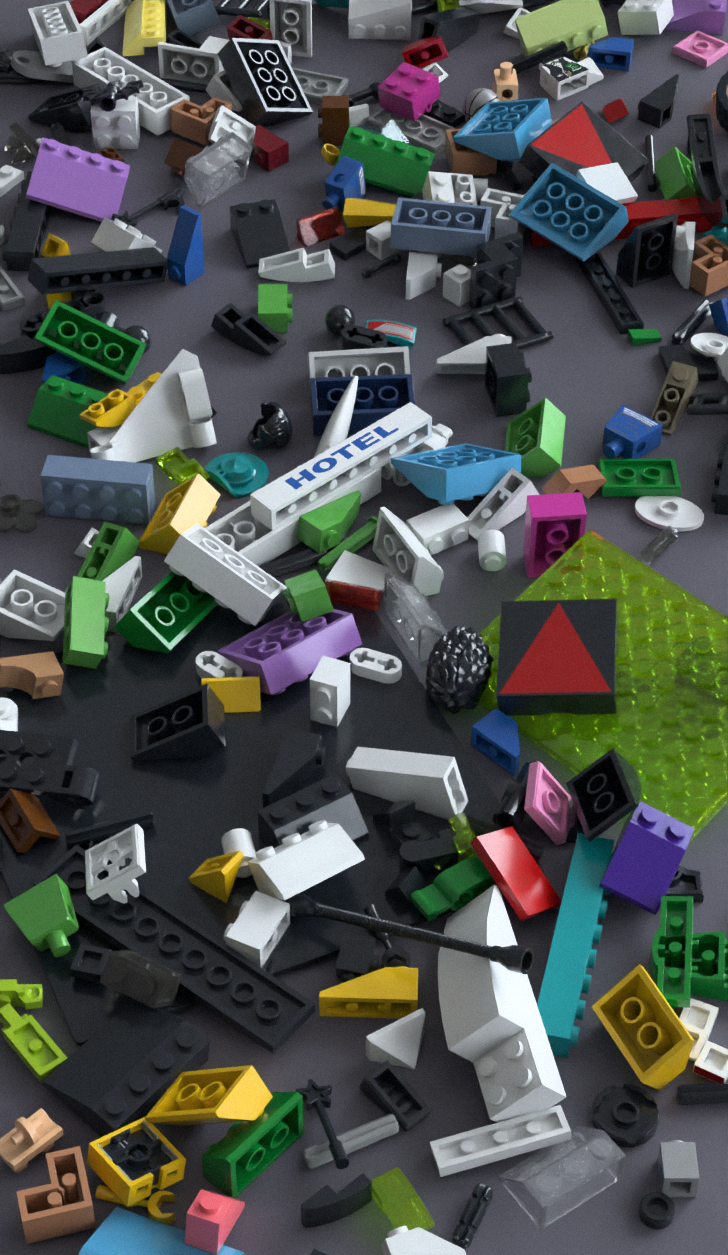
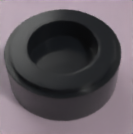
M652 1192L642 1198L639 1207V1217L647 1227L664 1229L672 1223L675 1206L670 1197L660 1192Z

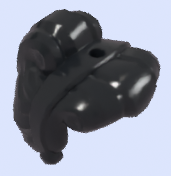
M276 402L261 403L260 407L262 408L261 414L263 418L257 419L253 429L249 432V445L255 449L268 447L272 444H275L278 448L286 446L293 434L289 415Z

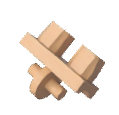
M42 1108L27 1119L20 1117L15 1121L16 1127L0 1138V1157L14 1172L19 1173L28 1166V1161L40 1152L46 1153L54 1147L55 1141L64 1135L63 1129L55 1124Z

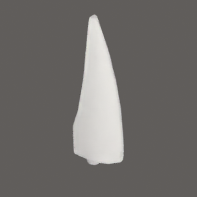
M355 375L339 400L325 428L314 457L347 439L356 398L358 376Z

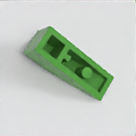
M357 490L300 515L297 539L318 553L338 545L359 515L361 492Z
M104 522L77 577L103 581L133 558L140 541L126 527Z

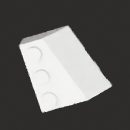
M349 0V39L410 40L412 0Z

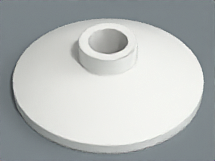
M699 333L691 338L690 344L696 351L704 354L705 357H713L714 360H718L728 347V337L716 333Z

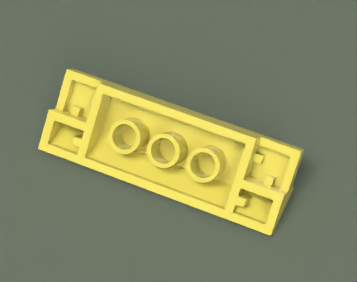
M134 0L129 5L125 15L123 57L144 55L145 47H157L159 42L166 43V0Z

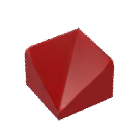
M621 97L604 105L602 108L609 123L629 114Z

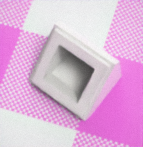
M368 104L349 107V126L355 127L366 124V119L369 118Z

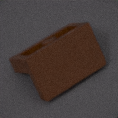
M9 789L0 800V824L17 852L26 854L40 836L57 840L60 836V833L35 795Z

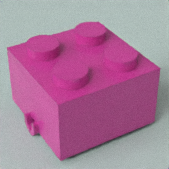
M403 62L378 86L380 107L415 122L425 111L430 112L432 104L441 96L438 76Z

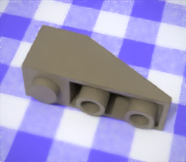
M675 361L672 362L650 419L663 425L662 433L668 435L673 433L689 405L691 396L698 383L697 367Z

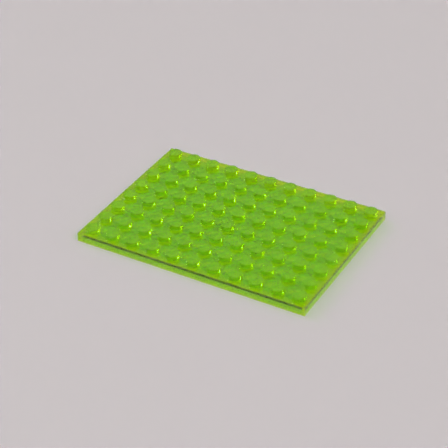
M590 529L514 601L617 599L619 617L618 653L616 656L617 714L574 715L570 713H549L511 717L518 723V733L577 775L614 748L634 767L642 786L640 801L694 828L691 841L728 803V617ZM501 614L479 633L482 636L483 642L489 646V654L494 660L491 666L492 676L489 677L486 690L483 691L484 694L479 702V705L489 712L495 708L498 709L496 691Z

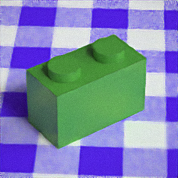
M258 284V318L276 333H288V323H293L292 294H288L287 284Z
M316 569L284 580L287 590L283 591L286 603L290 607L292 615L298 614L301 622L334 611L326 586Z

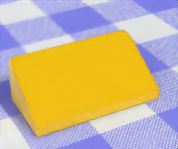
M260 676L201 678L202 685L208 684L223 703L224 713L259 712L261 710Z

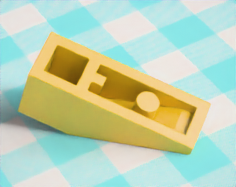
M405 966L384 967L320 991V1016L401 1019L417 1011L418 968H408Z

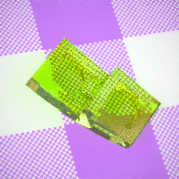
M179 447L157 457L156 464L178 485L198 473L205 480L209 479L208 473L195 458L189 460Z
M399 1167L371 1180L372 1195L382 1214L387 1213L394 1229L407 1226L408 1230L420 1227L427 1231L435 1226L420 1197Z

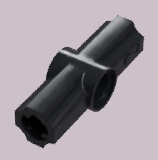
M526 762L516 779L512 778L501 803L492 818L496 826L503 829L513 826L516 831L523 821L525 814L529 815L524 810L530 763Z

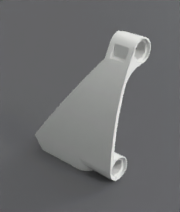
M181 349L127 417L109 443L90 449L91 458L139 462L191 447L201 448L216 444L217 440L211 419V404L198 356Z

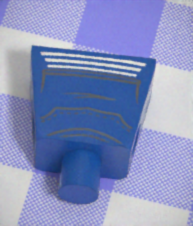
M346 156L340 159L325 180L326 199L322 202V205L327 211L332 212L334 209L343 212L346 198L363 199L366 196L363 162Z
M622 405L604 428L603 454L608 459H614L617 455L624 459H638L661 444L663 425Z

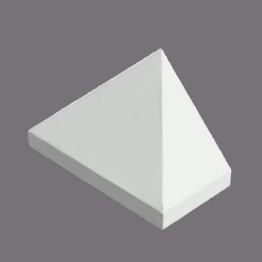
M423 1008L366 1036V1057L370 1061L385 1063L388 1060L392 1065L415 1070L425 1033L426 1012Z

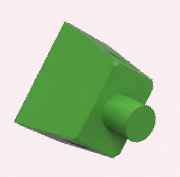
M57 874L4 904L6 911L20 930L39 951H44L50 947L53 956L60 957L71 950L66 937L75 933L79 929L68 886Z

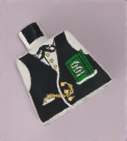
M561 57L551 62L544 59L540 62V85L556 101L588 88L590 69L566 57Z

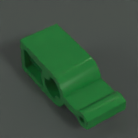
M476 853L440 873L435 878L433 884L413 892L410 895V900L430 921L450 908L453 911H458L492 887L495 881Z

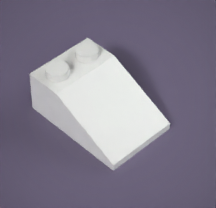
M14 569L0 584V634L7 638L54 641L64 630L65 593Z

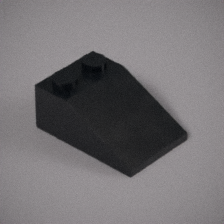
M99 84L51 96L35 109L28 118L30 121L70 131L79 129L86 131L92 128V105L90 101L84 102L82 89L96 87L98 92H102Z
M265 199L260 202L240 203L230 206L231 231L247 269L259 267V259L290 251L281 213L275 199Z
M676 213L636 226L618 253L616 274L631 288L671 274L678 219Z
M204 684L130 716V757L133 761L196 758L226 747L224 705L208 684Z
M614 748L566 783L586 839L589 842L636 809L640 803L642 786L634 767Z

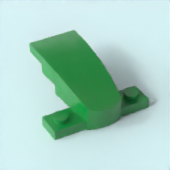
M661 896L660 928L657 929L651 946L649 962L651 975L671 1007L690 1008L691 995L728 1001V939H725V931L693 933V896Z

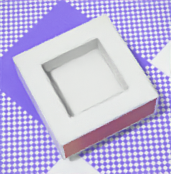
M707 1040L694 1064L693 1073L716 1083H725L728 1078V1049Z

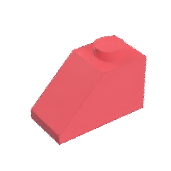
M201 1189L186 1213L184 1244L217 1255L243 1211L245 1202L214 1191Z

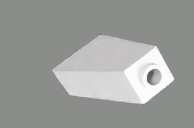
M357 747L346 764V773L350 778L353 789L395 803L414 801L416 810L457 822L468 802L455 757Z

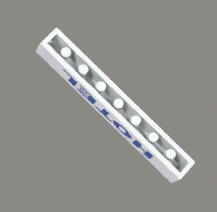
M413 403L406 404L250 494L251 515L271 531L277 529L391 461V458L398 457L431 438L432 417Z

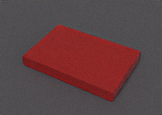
M513 826L477 836L470 842L520 921L555 910L561 905V899Z

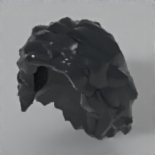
M455 626L451 631L447 632V635L441 636L437 640L438 642L433 646V651L429 653L427 677L425 680L426 692L430 694L432 701L439 704L444 710H449L452 714L458 713L462 708L472 710L478 706L480 698L484 694L483 691L486 690L489 677L492 676L491 666L494 661L493 657L489 654V646L483 642L480 634L472 627L465 629L462 626L460 628Z

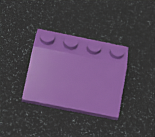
M672 0L674 16L664 29L690 32L698 30L703 33L723 34L727 0Z
M42 137L25 198L100 222L103 221L104 217L113 221L112 214L118 215L130 165Z
M333 609L334 611L301 622L298 614L292 615L291 611L217 650V653L241 667L243 677L260 676V692L278 695L284 692L285 687L292 683L307 679L308 674L315 671L322 656L337 659L338 657L350 655L354 648L362 644L352 613Z

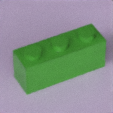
M73 576L65 590L64 664L96 669L101 659L106 658L108 642H104V634L108 630L109 619L105 617V610L109 604V593H106V582Z

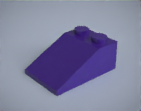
M640 801L639 806L630 813L624 823L599 887L656 915L661 906V896H665L686 852L694 828Z

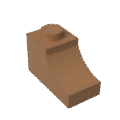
M53 651L0 658V687L23 690L29 693L33 699L61 695L64 673Z

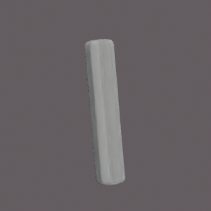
M388 1114L336 1137L342 1142L346 1154H349L398 1133L399 1125L395 1116ZM329 1140L303 1151V1158L308 1168L313 1169L333 1160L329 1150Z

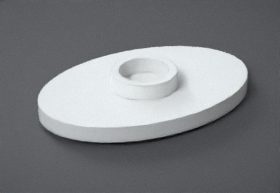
M643 496L635 503L636 515L647 524L660 529L677 532L692 531L699 528L704 521V514L698 506L676 496Z

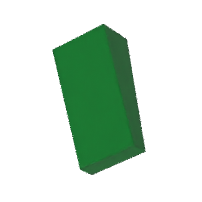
M628 329V339L632 346L656 343L662 340L657 329Z

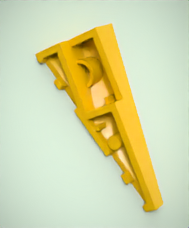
M346 198L343 217L347 228L374 226L387 220L392 222L396 204L360 198Z

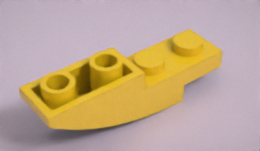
M156 372L150 375L148 379L132 387L127 393L119 389L111 391L106 397L92 404L87 410L79 414L80 419L98 427L121 426L160 377L161 373Z

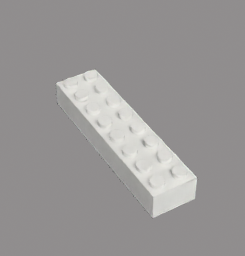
M381 467L300 515L357 490L361 492V505L381 492ZM251 500L204 528L257 566L270 562L302 542L297 539L299 516L271 531L251 515Z

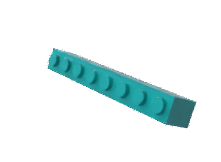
M578 833L537 1003L553 1056L568 1058L570 1046L577 1047L580 1027L575 1026L576 1019L583 1020L586 1001L581 1000L582 993H589L592 975L587 974L588 968L594 969L597 950L592 949L593 943L599 944L603 925L598 924L599 918L605 919L608 901L603 900L604 894H611V892L599 887L613 853L614 840L596 837L589 842L585 834Z

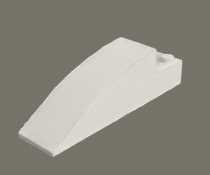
M495 884L447 918L443 933L445 935L491 946L517 945L499 887ZM440 947L438 954V990L448 1050L474 1063L489 1118L498 1123L551 1108L566 1098L527 974L523 975L508 971L501 964L492 962L487 958Z

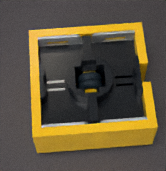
M145 1117L90 1142L87 1164L128 1207L150 1196L151 1189L157 1187L162 1190L184 1178L186 1158L152 1123H148Z

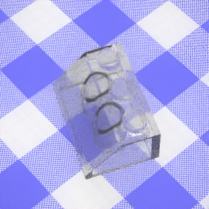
M234 132L219 138L216 143L210 147H205L202 152L190 157L185 163L184 180L196 206L200 210L243 182L246 178L252 146Z
M390 572L384 575V615L419 667H425L429 663V653L433 651V646L441 636L447 635L449 630L443 627L438 613L432 611L426 596L421 594L414 584Z
M578 1126L571 1131L572 1140L547 1146L499 1175L498 1180L540 1230L623 1178L626 1155L605 1131Z

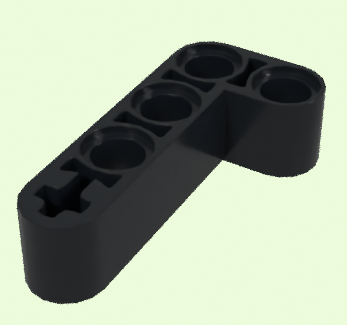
M98 289L72 291V300L64 303L88 316L106 311L105 297ZM50 309L22 320L20 323L21 336L26 335L30 339L35 338Z

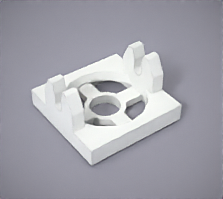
M138 824L85 851L86 894L92 900L108 893L115 901L125 904L127 903V895L124 890H127L134 897L139 896L138 882L135 878L146 873L144 834L143 829ZM126 858L132 859L129 866L119 871V867L125 865ZM108 860H110L112 864L107 865ZM104 870L109 872V876L105 879H98V873Z

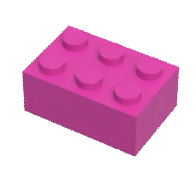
M582 492L527 495L523 559L527 578L581 575L587 519Z

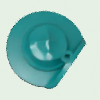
M242 452L220 455L211 460L203 473L236 498L250 496L256 490L264 487L269 478L268 467L264 461L252 454Z

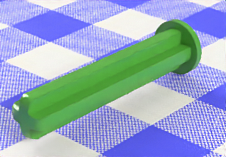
M370 517L364 526L321 557L317 562L318 568L321 571L333 568L344 550L354 554L375 538L378 519Z

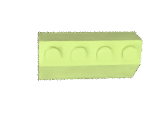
M560 0L515 18L524 57L561 41L566 43L567 51H570L608 35L605 17L598 0Z

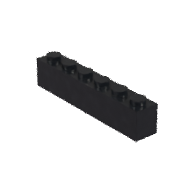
M28 171L26 179L22 180V193L18 194V206L14 207V220L10 221V233H7L6 236L7 246L3 247L2 258L3 261L7 262L8 271H29L31 259L40 257L53 206L25 198L33 171Z
M154 247L31 259L28 281L42 295L158 283L165 281L169 260Z

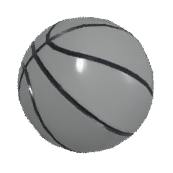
M477 88L470 91L465 97L462 107L466 120L469 121L487 102H499V97L495 92L487 88Z

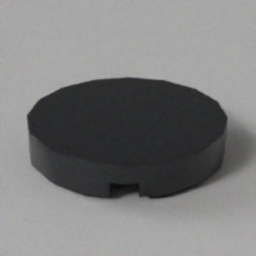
M623 1084V1087L612 1085L597 1094L592 1104V1124L596 1133L608 1143L618 1147L632 1148L639 1146L651 1139L659 1124L657 1104L654 1098L640 1087L632 1084Z

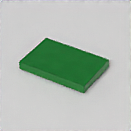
M674 458L598 459L597 469L607 480L600 487L602 497L681 496V484Z

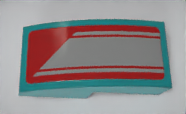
M367 320L364 326L365 328L384 333L387 337V342L390 341L402 347L408 346L409 350H411L417 331V328L410 325L387 320Z

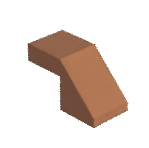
M592 464L561 469L541 489L545 494L573 493L578 489L589 499L607 480Z

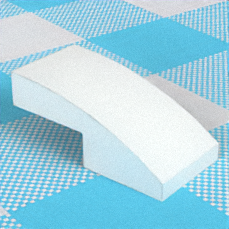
M693 998L690 1001V1008L684 1007L679 1019L694 1039L688 1060L696 1062L709 1038L719 1008Z

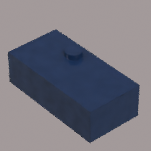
M412 374L358 376L356 398L348 435L356 434L410 402L415 405ZM354 376L310 378L313 436L323 435L339 400Z

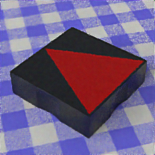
M580 102L531 141L519 162L537 178L543 174L551 163L577 177L576 174L579 169L618 162L631 183L639 177L649 159L588 106Z
M617 599L502 601L496 691L498 709L509 716L544 715L549 713H570L574 715L617 714L616 656L618 653L619 631Z

